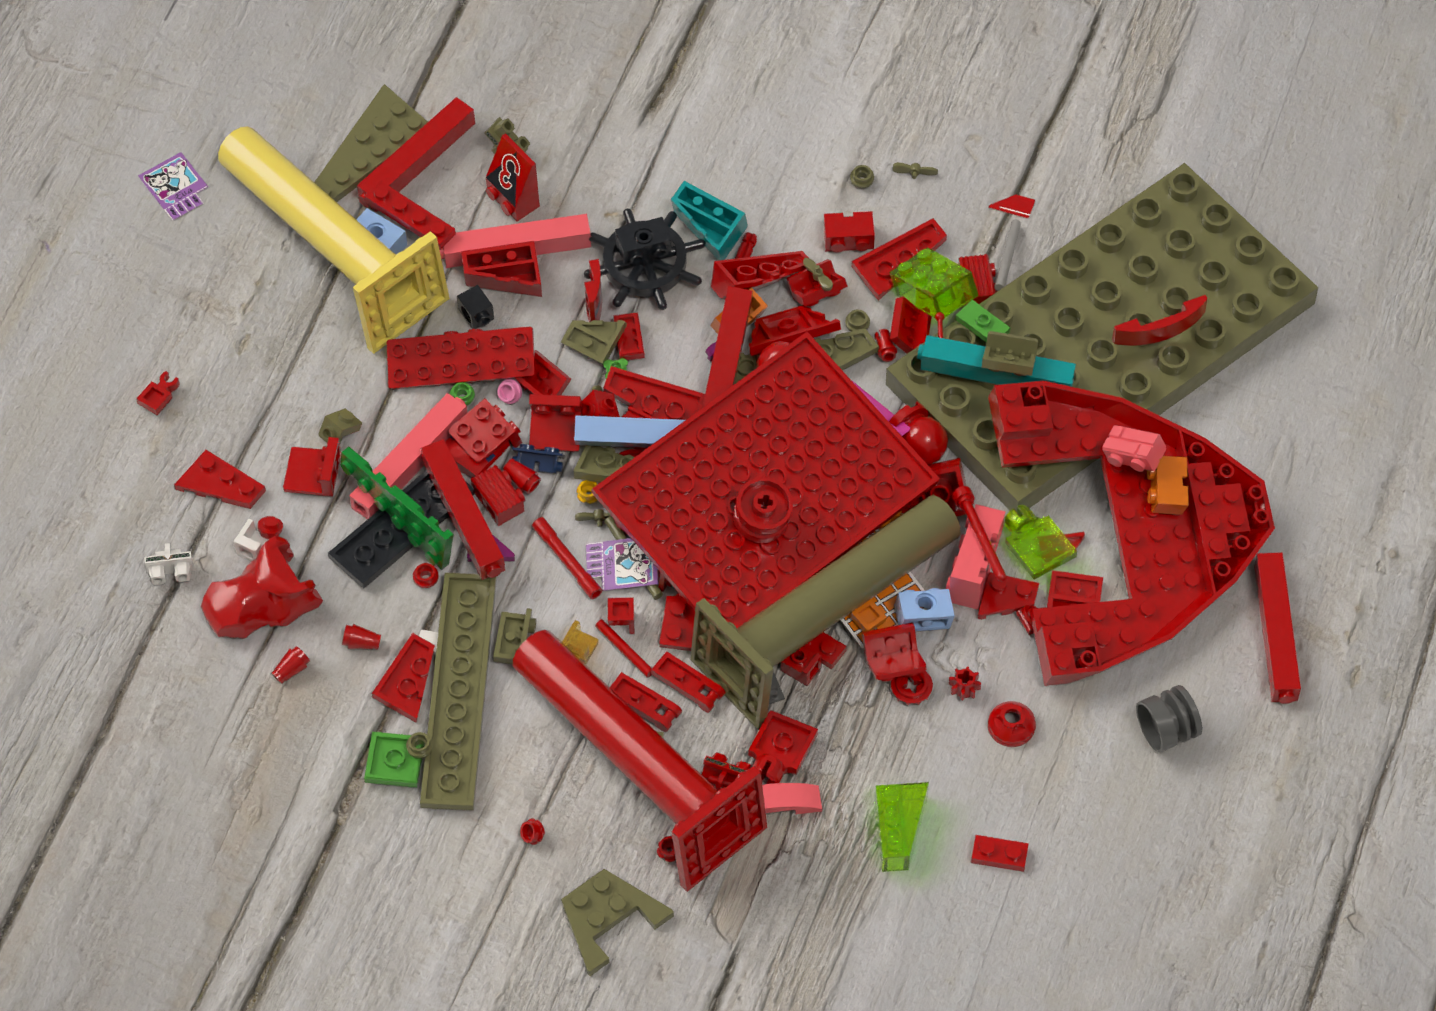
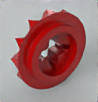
M926 671L920 672L917 676L904 675L891 680L892 693L898 701L901 700L907 705L911 703L919 705L925 699L928 700L933 689L931 676ZM908 679L913 685H918L916 686L915 693L910 688H907Z

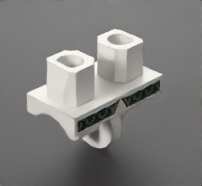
M165 543V551L155 552L156 556L144 557L147 574L150 576L153 585L164 584L166 582L165 574L175 573L176 581H189L191 571H194L191 551L172 550L170 543Z

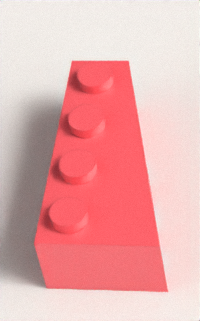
M976 504L974 509L996 553L1005 523L1006 511ZM967 518L965 524L967 531L966 534L961 535L959 542L960 551L958 555H955L952 566L953 571L951 577L949 576L946 589H949L953 604L979 610L991 566Z

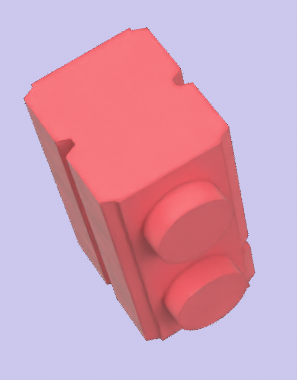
M1117 425L1113 426L1109 438L1106 439L1102 447L1110 464L1116 467H1121V465L1131 466V468L1142 472L1144 469L1155 471L1160 462L1159 459L1162 458L1166 451V445L1160 434Z

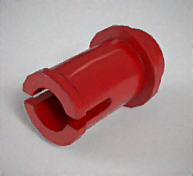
M881 329L879 330L881 337L878 332L874 334L879 346L878 356L883 361L889 362L896 358L897 348L893 346L890 340V331Z

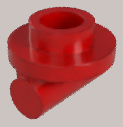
M1025 605L1016 612V615L1027 633L1031 635L1034 634L1030 612L1037 607Z

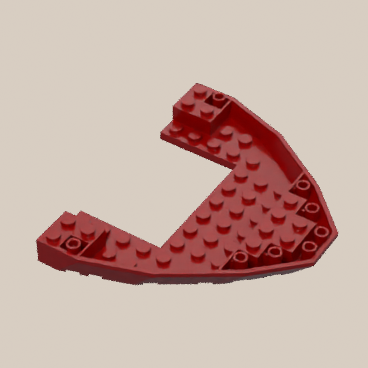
M1048 381L995 385L988 396L1002 468L1091 459L1101 460L1129 599L1035 608L1031 610L1030 614L1044 686L1068 684L1098 674L1173 639L1237 582L1275 529L1266 485L1263 479L1205 437L1122 397ZM1114 425L1160 434L1166 445V451L1163 456L1187 457V478H1182L1183 486H1188V507L1182 515L1152 513V505L1148 503V490L1151 488V480L1147 479V470L1144 469L1142 472L1131 468V466L1121 465V467H1116L1108 462L1102 447L1106 439L1109 438Z

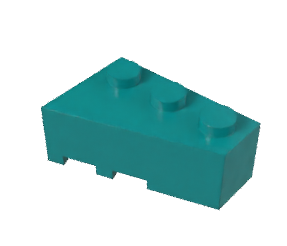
M683 181L671 198L673 210L679 219L698 239L705 240V247L718 261L726 259L748 227L746 214L743 211L686 181Z

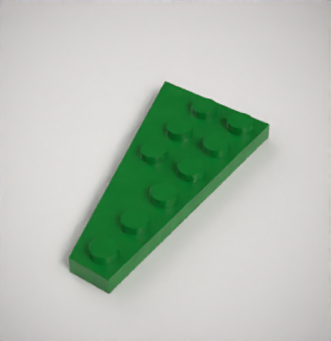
M347 447L343 450L340 461L343 471L349 476L352 475L357 480L359 488L374 498L376 506L391 516L393 524L408 534L409 541L415 547H420L425 552V557L433 566L437 565L441 570L447 567L450 563L454 534L448 529L443 532L439 527V521L433 516L430 518L425 517L422 507L396 485L393 487L388 486L386 477L380 472L375 475L370 464L352 448Z

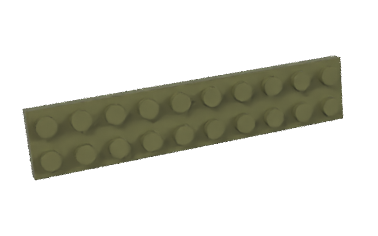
M445 573L427 732V735L432 739L433 750L424 760L420 797L421 808L474 810L496 577L481 580L479 574Z

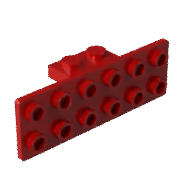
M529 326L486 331L470 329L464 333L447 331L443 335L387 340L389 388L400 389L535 376L533 328Z

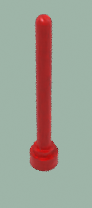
M961 486L954 490L952 498L955 505L964 510L996 579L1002 582L1006 579V574L974 509L975 497L970 487Z

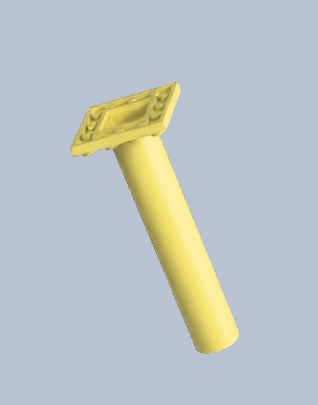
M248 126L240 127L225 138L218 152V160L221 165L355 284L353 291L367 348L373 354L387 345V340L395 339L450 299L437 237L432 232L418 238L415 243L396 255L253 128Z

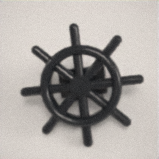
M627 208L623 211L626 225L615 229V232L609 238L594 232L591 233L589 241L604 247V265L600 266L601 276L607 275L609 281L619 289L612 301L614 307H620L629 294L638 297L654 296L658 308L665 310L667 302L663 293L676 286L680 280L695 286H699L702 283L701 277L685 271L687 264L686 253L704 248L706 242L703 239L684 243L680 235L671 228L677 218V214L674 211H670L664 220L663 217L648 221H636L632 210ZM617 252L622 260L614 262V255ZM676 256L674 266L661 261L662 259ZM634 267L628 277L620 272L621 270ZM589 269L584 271L586 279H590ZM654 269L660 270L667 274L660 278H657ZM641 273L646 274L648 281L637 280Z

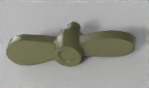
M897 162L892 167V170L896 173H910L913 179H916L919 174L930 176L938 174V169L921 167L918 163L908 165Z
M804 258L803 265L813 273V279L819 282L823 290L830 291L833 287L832 281L823 274V270L812 259Z
M597 509L594 510V513L575 514V520L587 521L594 519V521H597V526L602 527V521L611 515L609 512L604 513V510Z

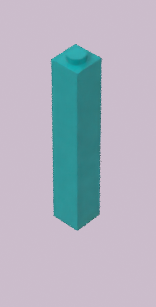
M929 335L926 336L925 344L919 345L917 359H921V370L998 385L1048 381L1073 386L1076 368L1074 363L1036 356L1032 376H1018L1011 372H995L987 368H981L986 346Z

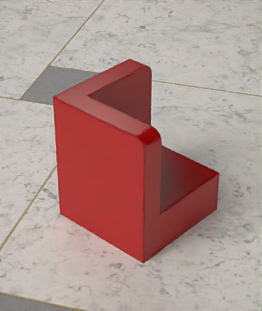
M634 597L608 598V626L629 625V634H635Z

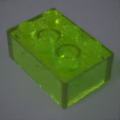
M928 247L919 251L917 255L901 263L890 272L897 296H904L915 307L934 318L937 312H942L947 317L979 296L971 271Z

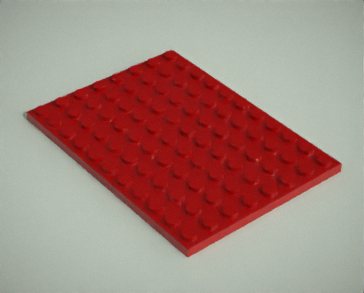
M805 332L593 487L591 493L694 611L696 603L705 598L710 604L715 605L719 609L721 616L727 622L733 623L738 628L840 558L939 483L940 478L808 332ZM757 477H771L780 481L789 489L793 498V511L785 533L777 540L769 543H756L746 539L738 532L733 522V510L740 488L749 480Z

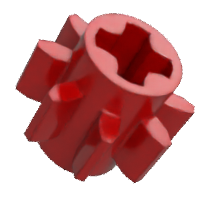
M968 666L966 669L961 670L956 668L955 677H949V685L952 686L951 695L956 694L962 701L964 698L969 697L974 699L975 690H981V682L977 681L979 679V672L974 673Z

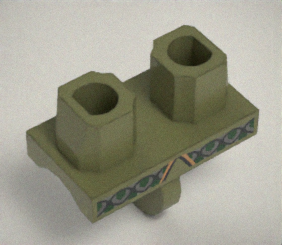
M500 117L497 118L484 132L494 144L491 149L494 154L502 135L505 133L524 152L528 150L530 142L525 136L517 137L513 132L515 129L514 124L509 118L504 120Z

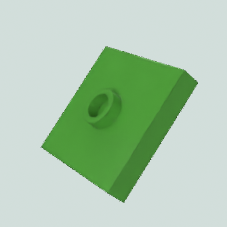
M372 732L364 776L365 783L417 788L422 758L412 757L407 751L406 744L411 735ZM419 744L416 746L417 749L424 747L423 744Z

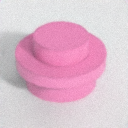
M514 379L502 381L498 387L499 398L507 404L518 402L522 396V388L519 382Z

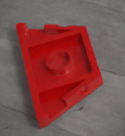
M803 305L756 318L755 329L752 331V343H749L750 355L760 354L765 347L773 342L784 341L792 343V341L805 332H808L815 338L841 330L840 321L836 318L828 321L825 319V314L812 311L811 308Z

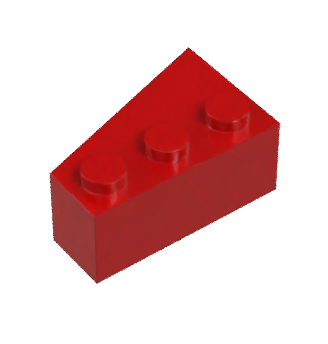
M534 241L461 251L466 286L474 287L478 285L484 289L542 297Z

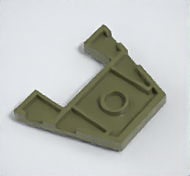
M603 869L561 899L563 909L589 976H592L610 963L609 957L595 940L638 910L654 930L674 917V911L606 869Z

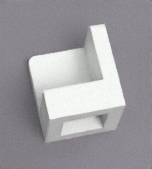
M248 519L233 541L236 554L253 561L257 558L261 547L269 539L263 538L260 532L256 530L254 521Z

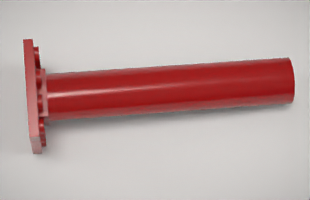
M541 630L534 633L518 648L513 658L514 669L676 824L671 833L680 886L685 891L691 890L768 828L761 772L754 766L747 771L741 772L729 786L717 790L551 631Z

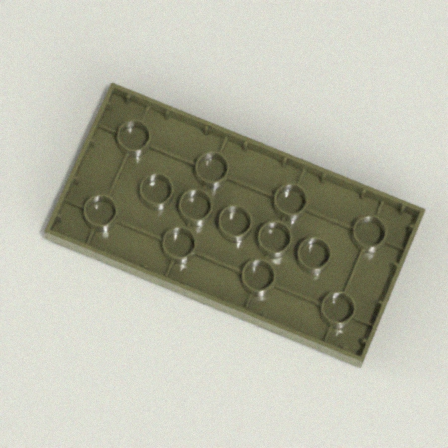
M1183 163L979 305L1010 327L1009 334L1038 339L1036 356L1076 364L1072 387L1122 397L1157 415H1161L1313 306L1316 301L1318 286L1186 163ZM1203 295H1206L1208 298L1204 315L1189 329L1172 338L1157 343L1136 346L1118 345L1112 341L1113 329L1116 325L1137 318L1140 325L1143 326L1180 313L1182 303ZM954 321L943 329L944 339L986 346L984 340L958 321ZM919 346L886 368V386L905 405H909L912 408L918 401L928 410V417H932L945 428L948 438L947 447L957 458L961 459V462L1016 517L1098 460L1091 459L1002 468L988 399L993 387L998 384L921 370V359H917Z

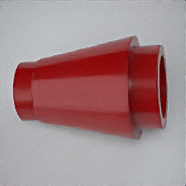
M513 458L503 468L516 486L527 494L532 493L541 482L538 472Z
M356 624L352 626L346 625L342 645L348 646V649L378 650L381 634H376Z
M295 646L292 650L289 648L271 674L279 683L283 684L306 669L310 659L299 647Z

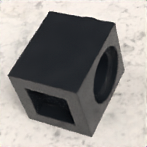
M478 285L457 295L458 310L472 329L486 326L494 320L493 305Z

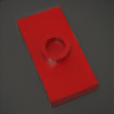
M638 312L613 315L614 322L623 320L627 323L624 332L617 342L619 357L626 360L645 358Z

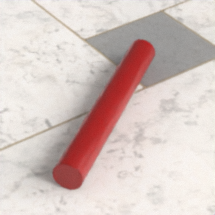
M603 619L599 620L595 627L647 678L652 676V668Z

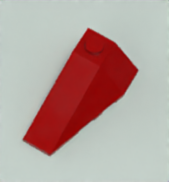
M803 251L714 261L711 288L721 299H726L728 286L747 290L753 288L756 291L805 270L803 260L809 257Z

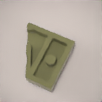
M572 320L561 343L603 365L609 359L627 323L623 320H617V322Z

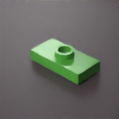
M971 300L956 314V321L985 342H987L989 331L1010 333L1008 325L974 300Z

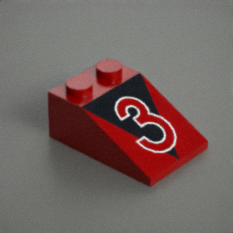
M505 133L500 139L486 175V193L492 201L496 200L500 204L501 209L507 216L511 215L518 222L540 207L536 163Z

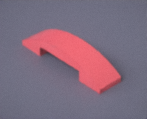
M805 783L762 785L766 813L795 810L796 814L822 812L819 785Z

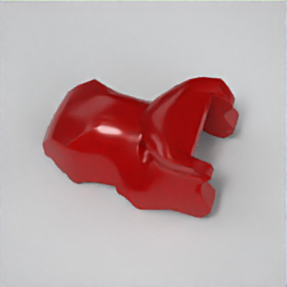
M274 536L264 543L257 558L245 567L240 576L210 584L203 597L201 609L218 637L225 636L245 639L255 630L268 624L271 627L288 626L302 614L312 611L322 604V597L314 589L316 587L314 581L307 580L300 583L288 564L294 557V553L287 539Z

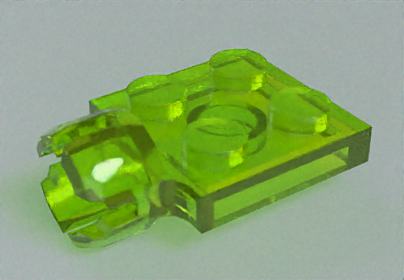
M1019 505L1017 508L1021 512L1020 516L1014 508L1005 516L1004 526L1011 533L1006 538L1005 544L1033 580L1077 557V550L1049 515L1039 518L1036 517L1029 507Z

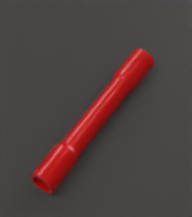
M544 517L536 519L532 524V528L549 545L575 577L577 583L591 600L600 596L603 591L602 588L563 544L551 525Z

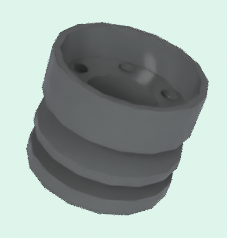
M1176 685L1170 690L1163 691L1160 698L1153 695L1136 703V713L1140 728L1149 745L1158 753L1175 747L1178 739L1181 742H1187L1190 740V737L1194 739L1202 734L1203 727L1198 708L1189 692L1181 685Z

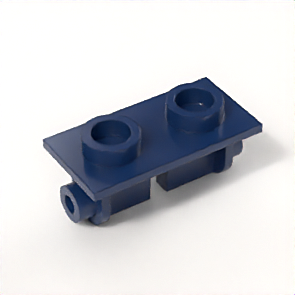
M520 444L519 448H512L514 452L518 453L517 456L512 458L532 470H535V462H540L539 472L557 474V472H562L563 462H559V458H565V455L559 453L560 449L545 447L544 451L534 450L535 446Z

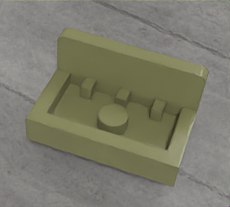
M989 331L981 368H987L995 372H1011L1018 376H1032L1038 339Z
M527 608L526 615L501 612L493 655L494 662L513 664V658L518 648L530 636V633H535L537 618H532V609Z

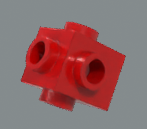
M593 390L582 400L583 416L620 417L614 394Z

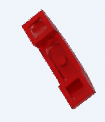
M1206 295L1185 301L1182 303L1180 313L1143 326L1140 325L1137 318L1116 325L1113 329L1112 341L1118 345L1136 346L1157 343L1172 338L1189 329L1204 315L1208 298Z

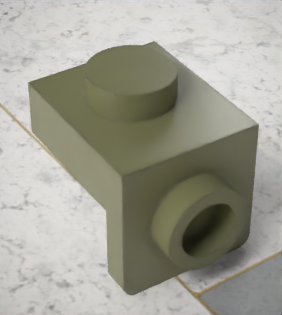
M344 408L324 417L318 435L326 443H328L329 437L339 438L341 443L344 436L359 431L362 422L352 412Z

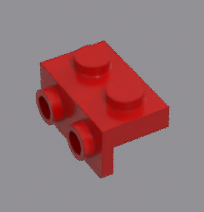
M827 259L816 264L823 270V274L832 281L833 287L830 291L823 290L819 282L813 279V273L808 269L787 278L794 301L803 306H814L819 303L820 299L827 296H836L842 289L848 287L846 279L835 273L831 260Z
M904 296L896 298L890 340L906 354L924 343L926 336L930 332L933 308L928 305L918 309Z
M534 350L536 375L515 378L516 381L519 382L522 388L529 389L533 394L562 395L571 378L538 350Z

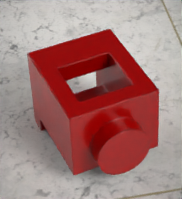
M801 647L781 661V671L803 685L808 686L821 669L822 655L818 652L815 654L805 647Z

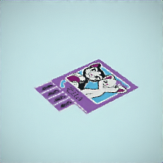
M181 152L138 175L172 221L203 204L197 193L208 186Z
M631 538L586 543L587 572L593 578L602 577L603 591L658 584L657 567Z

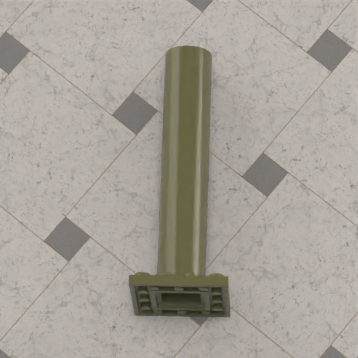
M934 495L928 496L738 628L733 623L727 622L721 616L719 609L703 598L696 603L690 660L706 677L719 684L726 693L724 695L759 730L768 714L773 667L958 539L961 532L956 515L941 498Z

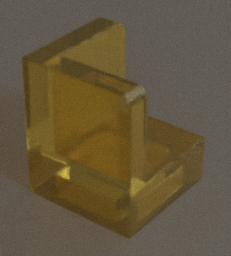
M575 620L562 643L584 664H587L599 641L597 638L582 632L580 622Z

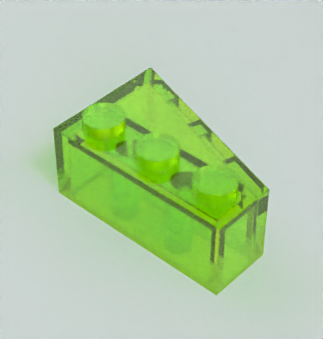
M929 782L876 785L875 806L882 872L909 870L928 798Z

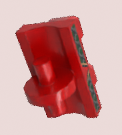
M716 752L712 757L706 755L703 761L702 775L710 783L715 784L717 790H720L734 782L741 772L749 770L751 765L744 761L737 762L736 766L727 763L728 758L725 755Z

